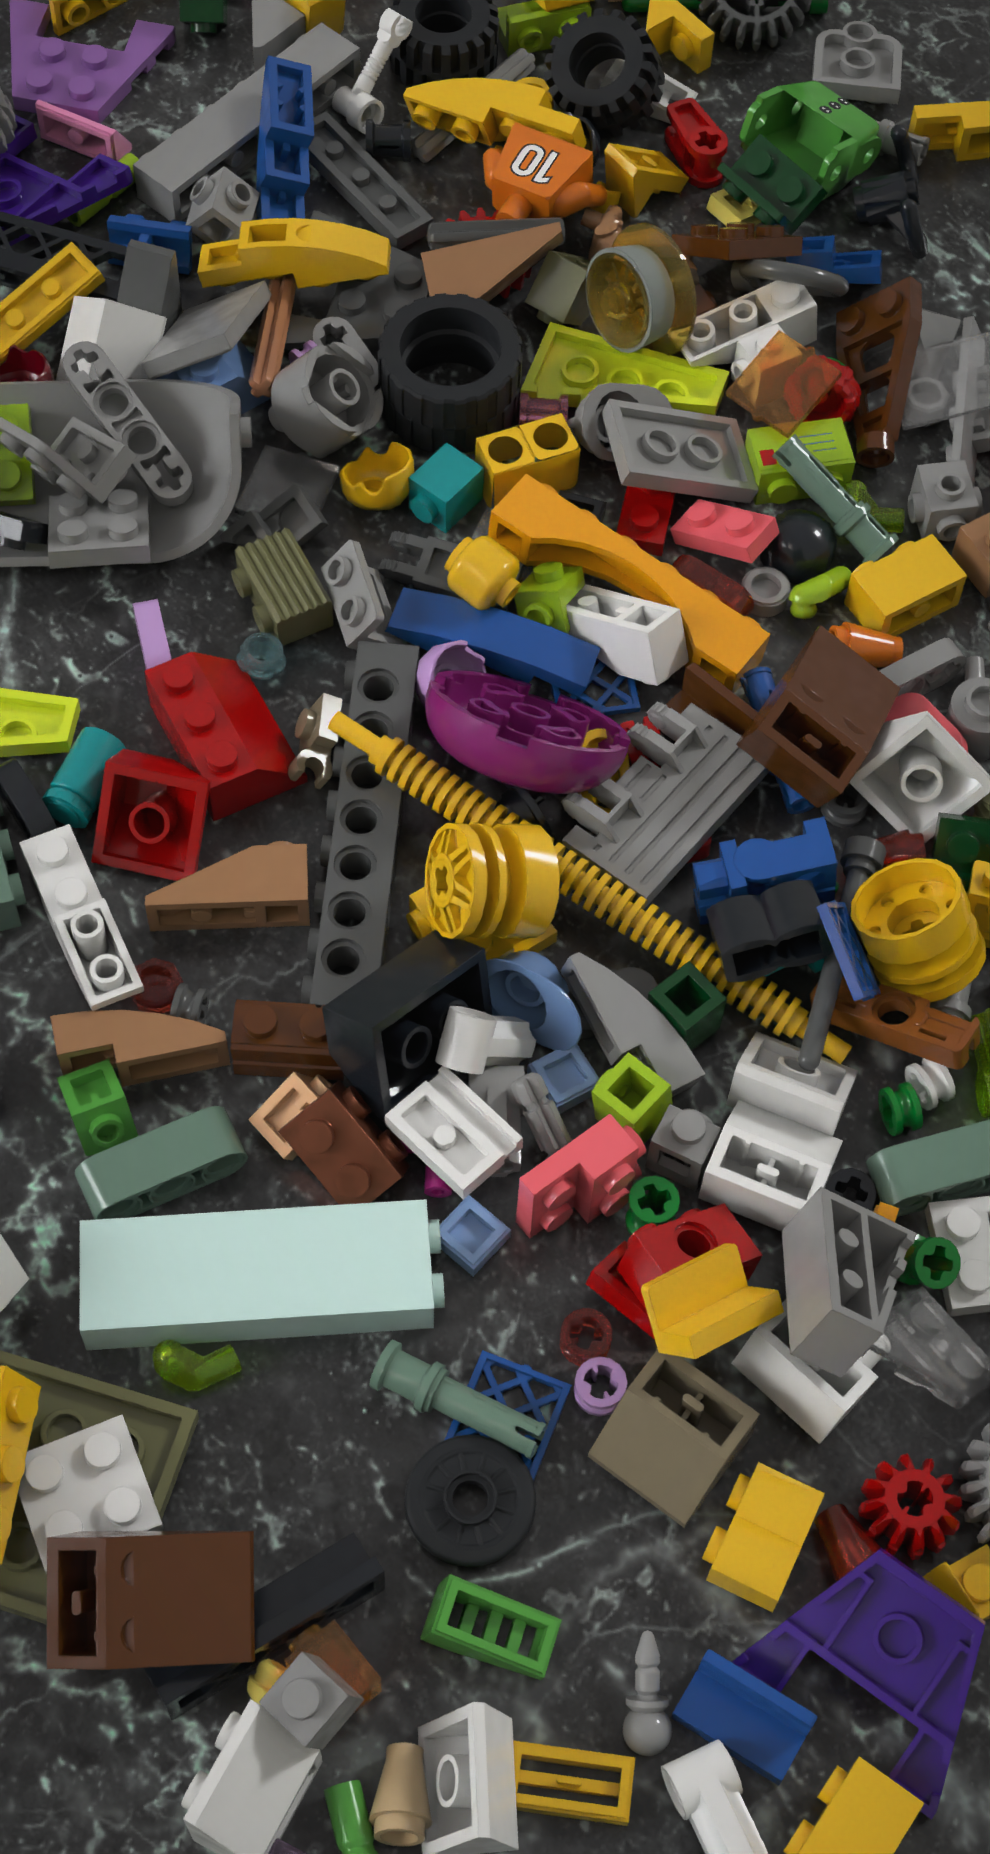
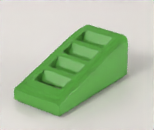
M450 1574L437 1586L420 1639L445 1650L542 1680L546 1674L562 1619ZM455 1602L464 1605L457 1628L447 1625ZM479 1610L488 1612L480 1638L471 1634ZM506 1618L512 1620L505 1645L501 1647L496 1645L495 1641L502 1619ZM526 1625L536 1628L528 1657L518 1654Z

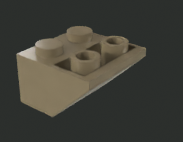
M657 1349L627 1388L590 1449L588 1457L685 1528L751 1438L760 1413L682 1357L659 1353Z

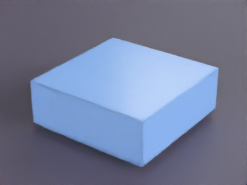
M578 1044L570 1050H555L527 1066V1074L534 1072L542 1076L549 1091L546 1098L549 1100L553 1099L559 1114L591 1098V1091L599 1079Z
M470 1195L440 1224L441 1250L472 1276L511 1237V1229Z

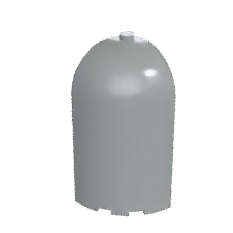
M125 379L192 472L194 489L191 497L183 504L178 506L160 504L148 491L151 562L132 564L159 563L173 560L205 544L218 532L230 515L240 488L242 448H252L251 417H241L239 395L222 386L177 379ZM92 380L95 388L102 383L100 380ZM69 381L0 382V405L28 403L31 408L32 435L50 447L73 416L106 434ZM110 394L102 400L101 410L110 416L120 415L126 410L128 400L123 395ZM138 432L129 441V448L137 454H147L156 445V438L148 432ZM161 459L155 465L163 481V485L160 488L170 486L173 491L179 489V477L181 474L172 477L165 469ZM130 466L124 479L112 491L117 489H131L133 491L148 489ZM34 472L36 504L0 506V511L48 524L49 496H60L68 492L57 483L53 485ZM48 540L47 544L27 542L25 551L0 545V567L50 566Z

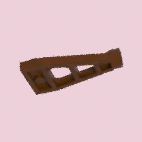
M911 276L836 313L837 359L853 370V377L861 388L860 404L852 417L857 435L856 461L868 468L885 467L895 459V442L898 441L922 327V284ZM894 338L890 361L866 373L863 353ZM889 384L885 405L869 412L867 394Z

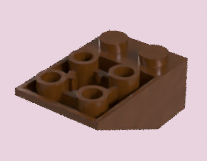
M820 625L736 745L819 808L841 795L868 756L901 688Z
M79 1531L47 1537V1669L110 1670L255 1661L254 1531Z

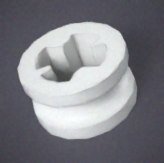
M923 1058L921 1066L917 1063L906 1066V1082L912 1084L918 1095L921 1107L925 1110L937 1107L938 1099L946 1102L955 1097L954 1081L946 1066Z

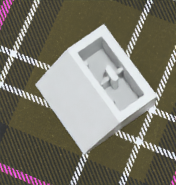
M738 1100L723 1127L707 1165L698 1198L714 1205L725 1203L728 1209L734 1213L782 1231L820 1187L825 1188L843 1140Z
M250 1699L242 1715L233 1711L225 1721L215 1742V1747L222 1751L209 1774L202 1770L196 1774L181 1803V1806L188 1810L183 1820L193 1841L216 1854H273L323 1762L320 1749L304 1747L262 1705Z

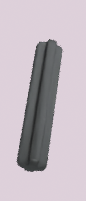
M559 217L432 222L428 226L427 240L430 250H435L555 222H560L564 240L565 227L563 219Z

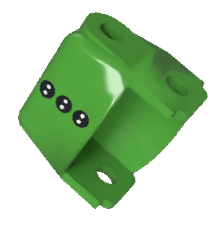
M818 81L776 86L757 95L756 101L751 104L747 111L739 135V140L742 141L740 146L744 151L759 134L763 135L828 192L822 200L839 192L854 177L867 170L876 159L882 145V139L877 136L879 124L876 120Z

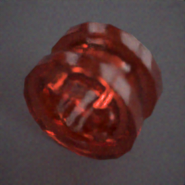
M581 1308L571 1312L561 1326L560 1348L563 1356L570 1363L579 1367L590 1358L607 1357L612 1342V1327L609 1320L603 1313L591 1308ZM583 1326H589L595 1329L594 1338L601 1336L602 1342L592 1341L589 1349H582L577 1346L578 1337L571 1339L570 1334H580Z

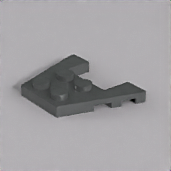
M313 210L312 216L310 218L315 220H323L345 224L331 216H328L320 211ZM391 246L389 274L381 275L371 280L356 279L338 282L327 317H340L347 320L369 351H378L379 337L383 333L384 325L388 319L393 317L396 311L404 305H409L421 297H430L422 260ZM291 314L283 356H286L285 350L303 349L305 342L313 341V330L321 320ZM331 334L326 335V345L332 342L342 343V337L335 339Z

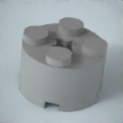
M332 342L329 345L320 344L286 366L276 375L271 388L272 406L268 411V416L273 427L280 432H284L298 447L311 453L316 458H324L366 433L378 423L383 411V395L381 388L375 391L370 376L375 372L369 362L358 351L341 342Z

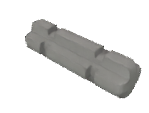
M532 1072L515 1080L511 1084V1090L518 1104H523L526 1107L523 1115L541 1152L545 1151L548 1153V1156L545 1158L546 1160L571 1141L570 1134L553 1099L549 1100L546 1098L549 1091L540 1074Z

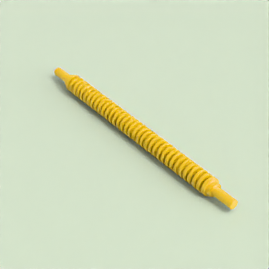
M340 711L332 717L328 729L368 754V761L375 765V772L380 776L387 774L386 779L393 784L398 781V787L403 791H407L410 788L409 795L416 799L421 796L420 802L426 806L433 803L432 810L439 814L444 811L443 817L447 820L452 821L456 818L455 823L468 825L480 823L487 824L491 828L497 824L518 823L519 815L511 812L506 817L508 808L502 804L494 810L496 800L491 797L484 800L485 793L479 789L472 793L474 786L468 782H464L461 785L462 778L456 774L449 778L450 770L445 767H441L438 770V762L433 759L427 762V755L422 752L416 754V748L410 744L404 747L405 741L401 738L395 737L391 739L387 735L380 738ZM523 819L519 824H531V823H529L528 821H526V820ZM560 842L554 846L560 872L559 885L563 882L559 891L560 894L567 897L575 890L571 901L579 905L586 897L583 909L591 912L598 905L594 916L600 920L609 912L607 925L614 928L621 920L622 923L618 932L626 935L633 928L630 940L635 943L643 935L646 937L642 943V948L649 951L656 943L657 947L653 955L660 959L666 951L670 952L665 960V963L673 966L678 958L682 960L677 970L690 961L711 983H717L716 988L722 994L725 990L729 991L726 1003L732 1005L738 997L741 999L736 1008L738 1011L744 1013L747 1007L751 1005L754 1008L749 1014V1018L756 1021L759 1015L763 1013L766 1016L762 1020L761 1026L767 1029L772 1021H775L778 1024L772 1033L778 1037L783 1033L791 1039L796 1035L803 1040L809 1019L807 1017L809 1011L800 1006L802 1000L795 997L792 1003L788 1005L785 1002L790 992L783 989L780 995L776 997L773 994L779 985L771 981L766 989L762 988L761 986L767 978L764 976L754 981L728 982L719 957L714 956L717 950L713 942L704 950L703 946L707 940L706 937L700 934L692 942L691 939L695 930L687 927L681 935L679 931L683 926V922L676 919L669 927L667 924L672 915L664 911L658 919L655 918L660 907L652 903L645 911L644 908L648 902L646 898L640 896L635 903H632L636 895L634 890L628 888L623 895H620L624 888L623 883L617 880L609 888L613 878L611 875L605 873L597 880L601 872L600 868L593 865L586 873L585 871L589 865L588 860L582 857L574 865L577 853L569 850L562 857L566 846ZM828 1031L823 1053L837 1063L842 1064L853 1046Z

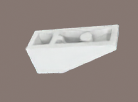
M587 584L566 605L570 624V632L568 634L600 647L597 658L621 676L639 680L648 685L658 686L689 662L679 608Z

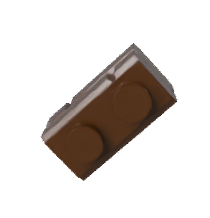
M236 999L230 1046L234 1074L288 1078L293 1072H297L313 1078L319 1074L326 1080L344 1081L345 1074L329 1054L322 1007L318 1008L315 1004Z

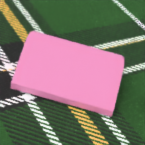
M39 99L35 103L40 136L43 139L93 159L101 153L118 161L132 150V144L115 129Z

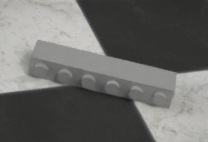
M322 22L306 34L298 37L292 45L276 56L277 58L311 66L313 117L319 115L332 104L333 96L340 87L348 86L352 89L361 74L360 47ZM265 65L247 79L240 81L226 95L214 104L208 105L202 113L182 128L175 130L169 138L152 151L142 155L133 164L138 199L169 221H182L189 215L192 205L190 193L200 178L203 176L209 178L224 166L239 177L257 163Z

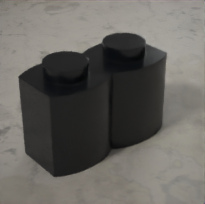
M811 880L783 882L765 890L760 895L730 897L712 905L706 910L712 939L728 982L754 980L775 971L779 967H798L811 964L833 952L832 945L816 908L821 904Z

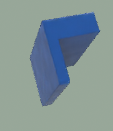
M707 1649L695 1675L671 1716L673 1720L708 1742L719 1739L730 1756L778 1786L818 1718L813 1712L710 1649Z

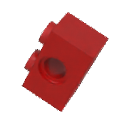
M725 1203L702 1211L699 1208L691 1209L682 1214L678 1219L658 1226L650 1223L640 1227L629 1237L627 1241L628 1247L617 1270L646 1310L641 1293L643 1284L724 1243L737 1245L747 1282L763 1255Z

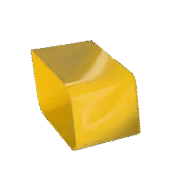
M562 413L476 438L475 462L484 467L483 498L490 512L493 484L495 507L525 474L530 475L540 483L552 486L557 492L574 487L578 481L580 448ZM556 447V448H559V449H556V450H547V449H545V448ZM521 456L517 461H515V462H513V463H508V464L499 463V462H502V461H506V460H509V459H512V458ZM535 458H537L542 461L535 462L534 460Z

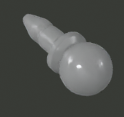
M647 1630L642 1633L635 1654V1663L638 1666L635 1670V1690L638 1695L626 1697V1705L631 1711L624 1719L622 1730L624 1740L632 1751L643 1756H653L659 1754L668 1746L672 1737V1724L668 1715L664 1712L669 1706V1698L657 1695L660 1691V1670L657 1668L660 1664V1654L654 1634Z

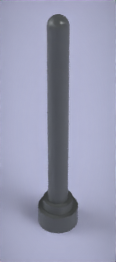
M858 835L847 838L840 858L843 874L846 876L840 902H845L850 917L851 901L859 886L875 872L883 868L887 853L886 847L880 841L867 836ZM834 950L824 959L798 1056L799 1066L806 1071L815 1070L820 1064L843 977Z

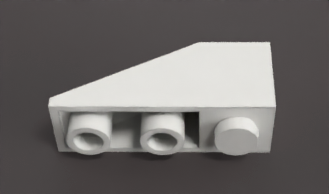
M776 280L669 329V333L691 367L728 364L734 362L738 339L777 323L797 349L816 341L817 304L804 285Z

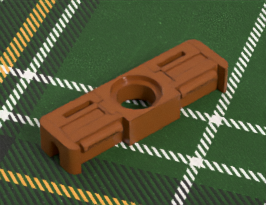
M844 976L842 977L830 1023L832 1025L956 1070L963 1068L968 1062L969 1049L975 1050L980 1043V1021L977 1017H974L972 1022H969L968 1020L930 1008V1000L884 984L878 986L881 994L874 996V998L865 1002L862 1000L854 1001ZM818 983L810 993L811 1008ZM890 1011H900L909 1016L905 1022L894 1025L880 1020L881 1016Z

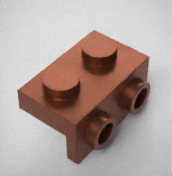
M338 1080L278 1132L339 1205L371 1203L404 1176L410 1167L409 1163L405 1160L408 1152L400 1139L392 1131L386 1129L382 1132L369 1116L372 1112L371 1108L355 1087L350 1086L346 1088Z

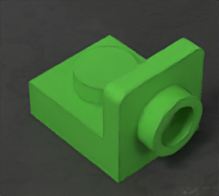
M110 1059L57 1077L63 1098L86 1156L95 1155L138 1136L125 1094Z

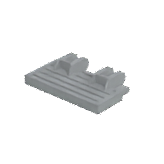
M658 701L646 712L653 726L676 741L674 744L638 722L626 733L629 735L630 743H632L633 747H636L637 750H640L642 754L656 762L661 768L641 755L617 782L609 778L598 787L588 790V793L611 809L609 813L578 793L568 794L561 801L564 811L597 835L596 837L592 836L576 824L562 839V844L567 849L577 853V856L580 858L583 857L588 860V869L593 865L600 868L599 877H602L605 873L611 875L613 878L610 885H613L617 880L623 883V894L628 888L636 892L633 899L634 902L640 896L646 898L648 902L645 908L770 772L736 745L741 735L692 702L681 714Z

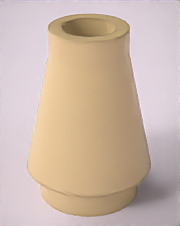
M393 1743L386 1747L385 1764L368 1819L371 1825L374 1826V1839L380 1843L402 1847L421 1844L425 1840V1830L432 1825L423 1766L424 1749L419 1745Z

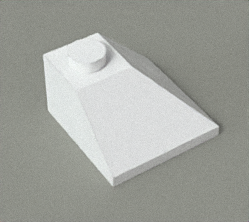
M928 711L884 722L868 756L849 782L915 849H918L935 836L939 812L962 815L990 793V775Z

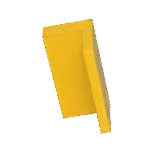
M724 1243L643 1284L641 1287V1293L658 1352L668 1355L697 1359L784 1313L778 1290L748 1286L738 1247L731 1243Z

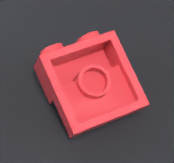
M609 1114L520 1177L516 1223L530 1239L543 1229L547 1232H552L559 1228L570 1218L573 1213V1207L587 1224L602 1213L609 1217L618 1212L628 1203L633 1182L642 1176L637 1159L646 1154V1147L640 1136L630 1126L626 1125L622 1128L615 1118Z

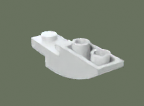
M70 824L19 842L22 855L40 894L44 910L91 1010L100 1009L144 992L141 979L106 900L101 897Z

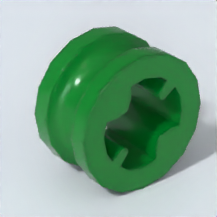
M909 1082L900 1083L896 1091H893L890 1087L879 1089V1110L890 1135H901L904 1127H908L911 1131L922 1128V1108L912 1084Z

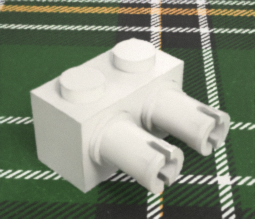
M785 1300L782 1303L784 1313L761 1324L753 1332L731 1364L820 1444L876 1381L878 1376L871 1369L881 1359L885 1358L889 1352V1346L884 1337L881 1336L841 1378L819 1367L810 1366L790 1354L787 1301Z

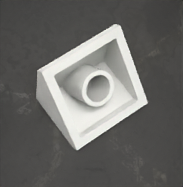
M74 296L56 381H68L63 368V357L71 345L82 341L95 343L103 349L124 379H148L141 363L163 337L167 318L105 298ZM84 358L77 362L79 371L84 370L92 380H100L96 374L94 362L88 363Z
M756 1031L737 1063L726 1105L734 1108L738 1100H741L833 1136L857 1077L858 1070L821 1057L820 1064L815 1070L806 1071L798 1063L799 1047Z
M471 1702L418 1727V1745L424 1749L423 1766L432 1825L425 1830V1840L421 1843L422 1854H483L519 1850L512 1718L484 1702Z

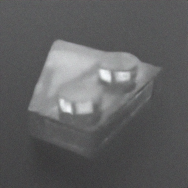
M923 1286L891 1308L883 1334L869 1348L871 1351L897 1364L894 1375L914 1386H922L928 1389L934 1397L958 1410L962 1409L990 1387V1358Z

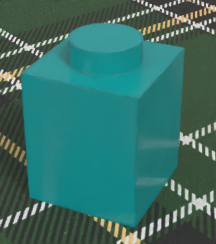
M446 442L409 477V509L422 522L431 523L444 533H447L483 499L484 467Z

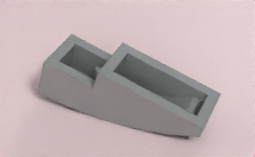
M580 952L569 956L560 971L611 1066L617 1064L629 1052L671 1085L672 1097L693 1087L705 1075L687 1043L665 1016L638 990L605 966Z

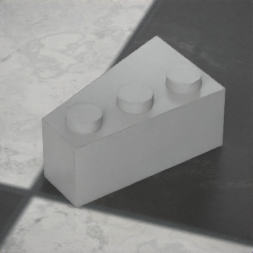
M820 1187L782 1230L790 1354L810 1366L819 1367L841 1378L883 1334L897 1291L894 1290L896 1281L904 1272L907 1264L904 1257L908 1248L914 1243L917 1233Z

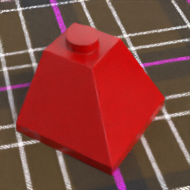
M122 749L105 762L91 862L174 881L197 872L211 781L174 759L129 749Z

